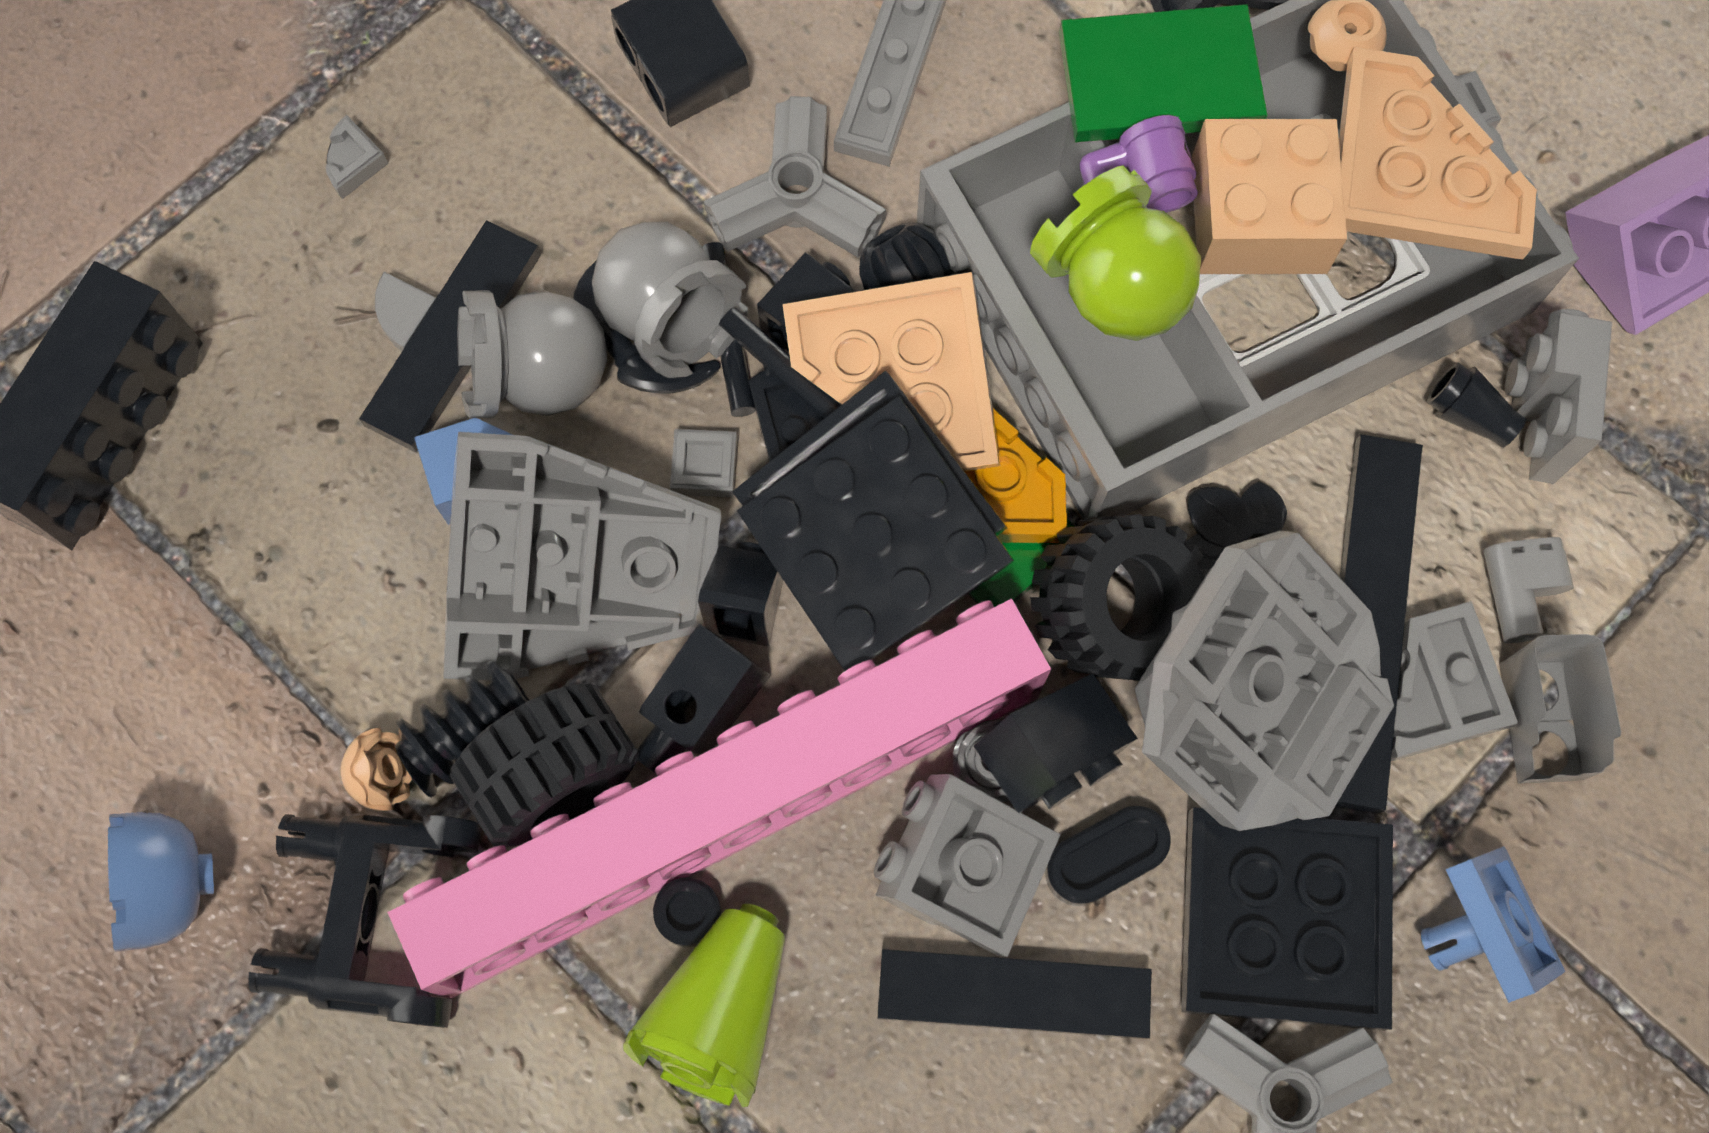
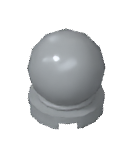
M643 222L621 228L598 252L592 280L597 307L609 327L633 340L641 358L656 372L667 378L687 377L693 374L688 365L697 362L708 352L716 359L724 353L726 348L734 341V338L719 326V322L731 308L736 307L747 317L748 307L741 302L742 289L746 288L745 282L719 261L710 260L696 238L669 222Z
M489 290L462 292L463 301L466 306L459 307L458 366L471 365L473 391H463L461 393L465 413L469 418H494L503 399H506L522 412L550 416L576 409L598 389L607 363V349L603 328L591 310L570 297L544 290L517 295L501 309L496 306L493 293Z

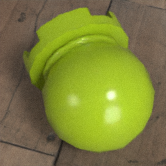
M1124 165L1117 166L1100 174L1079 188L1073 196L1081 205L1068 215L1058 228L1048 218L1033 239L1030 254L1051 278L1069 274V294L1080 314L1105 335L1140 341L1166 333L1193 308L1199 289L1201 255L1183 225L1163 210L1145 208L1149 202L1152 190L1135 170L1130 173Z

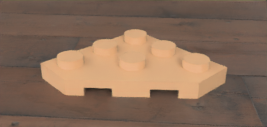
M1354 47L1347 63L1339 133L1347 232L1523 260L1532 249L1537 189L1520 170L1512 174L1492 152L1490 147L1494 141L1461 104L1455 107L1451 106L1431 83L1435 75L1419 57Z
M972 272L783 304L791 367L840 404H844L884 371H887L964 472L1001 466Z

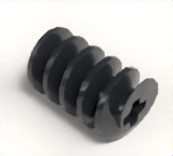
M493 660L487 663L491 681L489 685H483L470 674L464 678L468 693L467 699L461 700L448 689L441 692L446 710L443 714L439 715L425 703L420 705L419 710L423 726L418 730L402 717L396 721L400 741L395 745L397 754L411 778L430 798L434 797L437 793L434 774L446 783L454 784L450 776L451 768L473 739L502 716L530 701L512 673L506 671Z

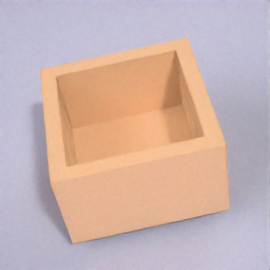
M1205 119L1192 154V160L1197 172L1194 182L1198 195L1194 199L1196 248L1201 255L1200 274H1328L1347 240L1337 119Z

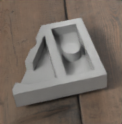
M1472 601L1413 617L1405 623L1391 761L1505 730L1518 723Z

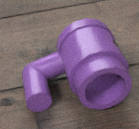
M1172 115L1156 116L1143 120L1126 130L1118 143L1083 156L1079 167L1084 185L1100 174L1117 166L1124 165L1125 168L1129 167L1130 173L1135 170L1152 190L1147 208L1163 210L1167 213L1191 203L1198 195L1194 182L1197 172L1184 136L1185 131L1181 120Z

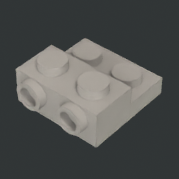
M1574 309L1554 311L1549 315L1548 327L1542 334L1537 333L1534 337L1529 338L1526 343V352L1520 359H1514L1511 362L1505 380V393L1512 396V407L1526 418V422H1531L1524 440V455L1531 457L1529 480L1550 484L1556 483L1602 441L1612 330L1611 321L1589 318L1585 312Z
M951 774L930 775L927 783L918 781L905 798L902 815L909 819V822L899 844L895 841L889 842L877 859L874 876L881 880V883L875 895L929 924L942 926L995 955L1008 957L1060 834L1028 816L1018 813L1015 809Z

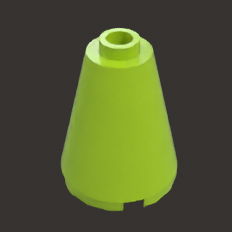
M742 904L740 910H724L629 1031L623 1043V1051L642 1067L650 1055L661 1062L660 1065L664 1069L660 1076L661 1079L694 1095L730 1106L736 1094L741 1106L748 1107L756 1091L785 943L784 934L776 927L778 919L769 911L752 904Z

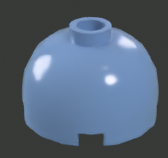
M146 812L109 814V901L112 902L113 910H116V923H111L114 951L145 949L168 943L183 934L197 918L200 895L214 894L212 853L198 854V847L193 833L181 821L161 813Z

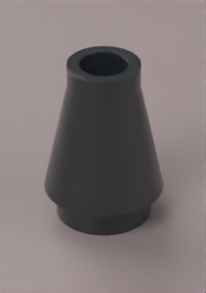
M1460 363L1454 364L1440 378L1427 399V403L1437 410L1435 414L1437 418L1487 438L1501 448L1508 446L1517 437L1526 423V418L1506 401L1475 366L1468 370Z

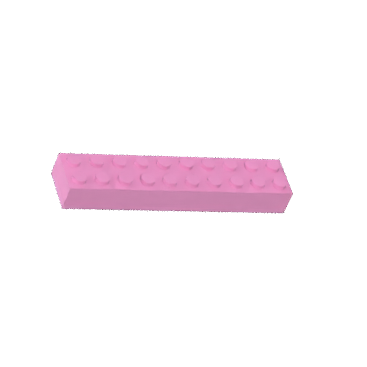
M1010 599L996 607L993 606L990 600L981 602L967 609L956 618L958 626L936 637L932 630L921 632L909 638L897 648L898 656L878 666L874 664L873 660H867L849 668L837 678L839 686L817 697L813 690L799 693L783 702L777 708L779 716L755 727L753 721H746L735 725L716 738L719 746L695 758L691 751L671 757L655 768L657 777L634 789L629 782L616 785L593 799L596 808L570 820L568 814L552 817L530 831L532 840L510 851H507L504 845L488 849L467 862L468 872L446 883L443 882L441 877L409 889L403 894L405 904L387 913L421 990L452 999L659 893L671 881L679 878H688L958 740L962 734L980 723L997 720L1038 699L1051 671V667L1014 601Z

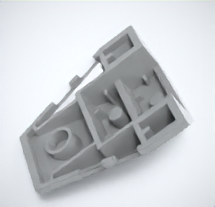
M458 432L453 470L446 587L444 679H464L470 674L477 680H490L487 663L492 660L506 671L511 672L515 679L530 676L529 670L565 660L568 661L570 666L589 661V654L627 645L629 651L691 635L699 623L705 627L698 604V597L701 586L717 552L721 522L720 509L529 436Z

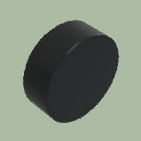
M679 878L671 881L658 893L653 906V918L658 931L669 942L681 947L697 946L721 916V905L715 892L705 882L695 878Z

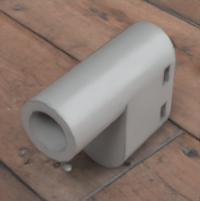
M1548 537L1495 544L1484 549L1504 642L1520 643L1543 636L1544 633L1535 597L1557 595L1574 588L1561 538Z

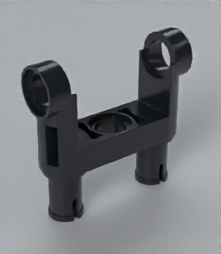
M352 813L350 816H344L339 822L295 817L292 814H285L279 823L278 829L288 831L289 835L304 836L305 838L276 836L277 855L285 858L291 856L334 861L336 866L320 950L315 956L269 951L267 948L257 949L250 965L261 966V968L275 969L279 970L277 975L249 972V990L252 993L267 992L308 997L311 1005L322 1010L387 1017V1021L448 1028L453 1000L432 997L430 992L417 990V987L366 982L365 977L388 852L396 851L454 858V852H478L482 831L480 824L467 819L438 815L423 816V821Z

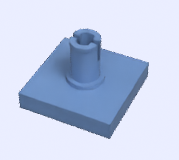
M1505 846L1445 869L1466 915L1432 928L1422 929L1421 940L1425 950L1452 939H1456L1458 942L1428 956L1436 969L1443 971L1451 965L1485 953L1508 1003L1536 993L1566 972Z

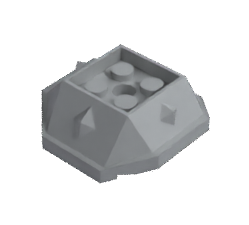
M1277 531L1225 547L1215 565L1205 575L1189 603L1173 613L1170 633L1135 687L1136 697L1145 725L1142 753L1218 823L1238 831L1272 826L1297 818L1308 820L1330 816L1394 707L1388 679L1381 677L1380 646L1371 611L1299 533Z

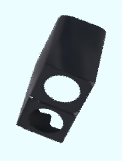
M629 0L611 9L616 42L669 127L750 87L746 56L712 0Z

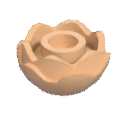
M1330 0L1314 13L1308 24V32L1311 33L1310 47L1312 52L1335 71H1347V63L1354 47L1383 51L1386 45L1387 31L1385 21L1379 10L1366 0Z
M380 728L365 731L351 742L342 759L341 778L347 793L366 808L377 811L393 810V806L396 803L402 802L410 796L409 784L412 778L397 754L395 745L400 741V737L395 733L382 732Z

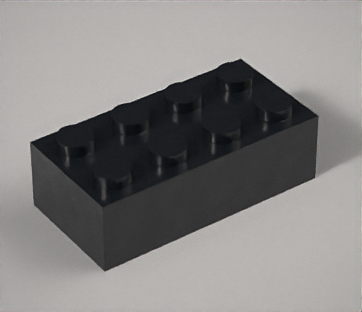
M94 261L0 403V514L8 520L71 551L80 537L88 534L95 526L99 517L100 506L113 485L127 475L133 463V453L147 431L156 427L163 418L166 410V401L180 379L189 375L197 363L199 349L203 342L159 290Z

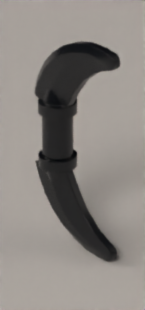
M596 261L584 272L578 281L573 299L591 310L603 328L606 349L615 360L614 364L618 368L617 380L620 383L643 392L671 394L698 387L719 372L720 364L715 360L688 365L693 374L687 377L667 378L656 372L641 358L636 346L628 337L609 327L597 307L592 287Z

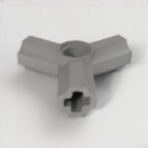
M790 96L788 100L776 103L772 164L769 171L704 201L705 211L713 231L727 252L785 225L795 228L807 227L856 257H859L867 244L878 236L881 226L886 219V209L824 174L827 125L826 105L815 102L811 97ZM793 185H801L808 188L807 191L800 194H791L785 191L786 188Z
M1211 1014L1197 1030L1179 1065L1248 1112L1252 1117V1133H1316V1123L1319 1119L1393 1083L1388 1070L1389 1065L1378 1044L1372 1040L1363 1027L1351 1031L1285 1064L1221 1018ZM1279 1081H1285L1290 1084L1296 1091L1299 1099L1295 1115L1287 1121L1277 1117L1270 1104V1093L1274 1085Z

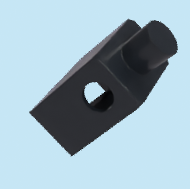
M699 623L641 705L639 713L655 726L637 749L639 752L638 761L656 773L655 768L671 757L684 753L686 749L699 755L713 749L718 743L716 738L733 725L771 675L724 639ZM696 700V714L691 721L686 723L684 720L685 708L690 702Z

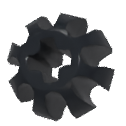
M902 223L888 229L867 244L860 255L859 275L864 290L950 276V263L945 245L937 238L932 229L920 223Z

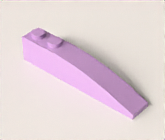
M1709 135L1655 161L1565 212L1573 250L1579 257L1574 264L1575 268L1626 332L1637 335L1709 293Z

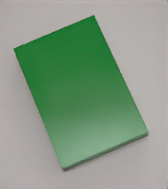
M1248 4L1061 20L1059 38L1075 143L1120 139L1123 133L1133 125L1162 115L1178 117L1182 122L1185 133L1201 132L1205 119L1267 118Z

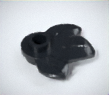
M1260 481L1251 485L1241 498L1232 491L1220 487H1203L1193 490L1188 495V513L1197 534L1186 540L1184 545H1197L1204 556L1198 562L1200 570H1210L1225 547L1277 531H1283L1287 518L1285 503L1274 489Z

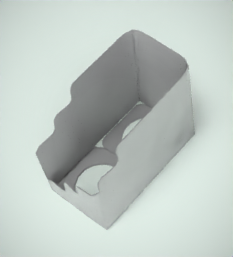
M1588 634L1543 635L1499 664L1502 682L1518 721L1516 725L1509 728L1518 784L1585 780L1602 773L1607 766L1613 763L1614 739L1621 736V727L1605 647L1600 638ZM1539 669L1547 672L1555 680L1558 687V699L1555 705L1548 711H1546ZM1568 720H1573L1574 726ZM1539 731H1548L1556 734L1564 741L1568 749L1567 765L1556 775L1545 776L1534 771L1532 750L1539 742Z

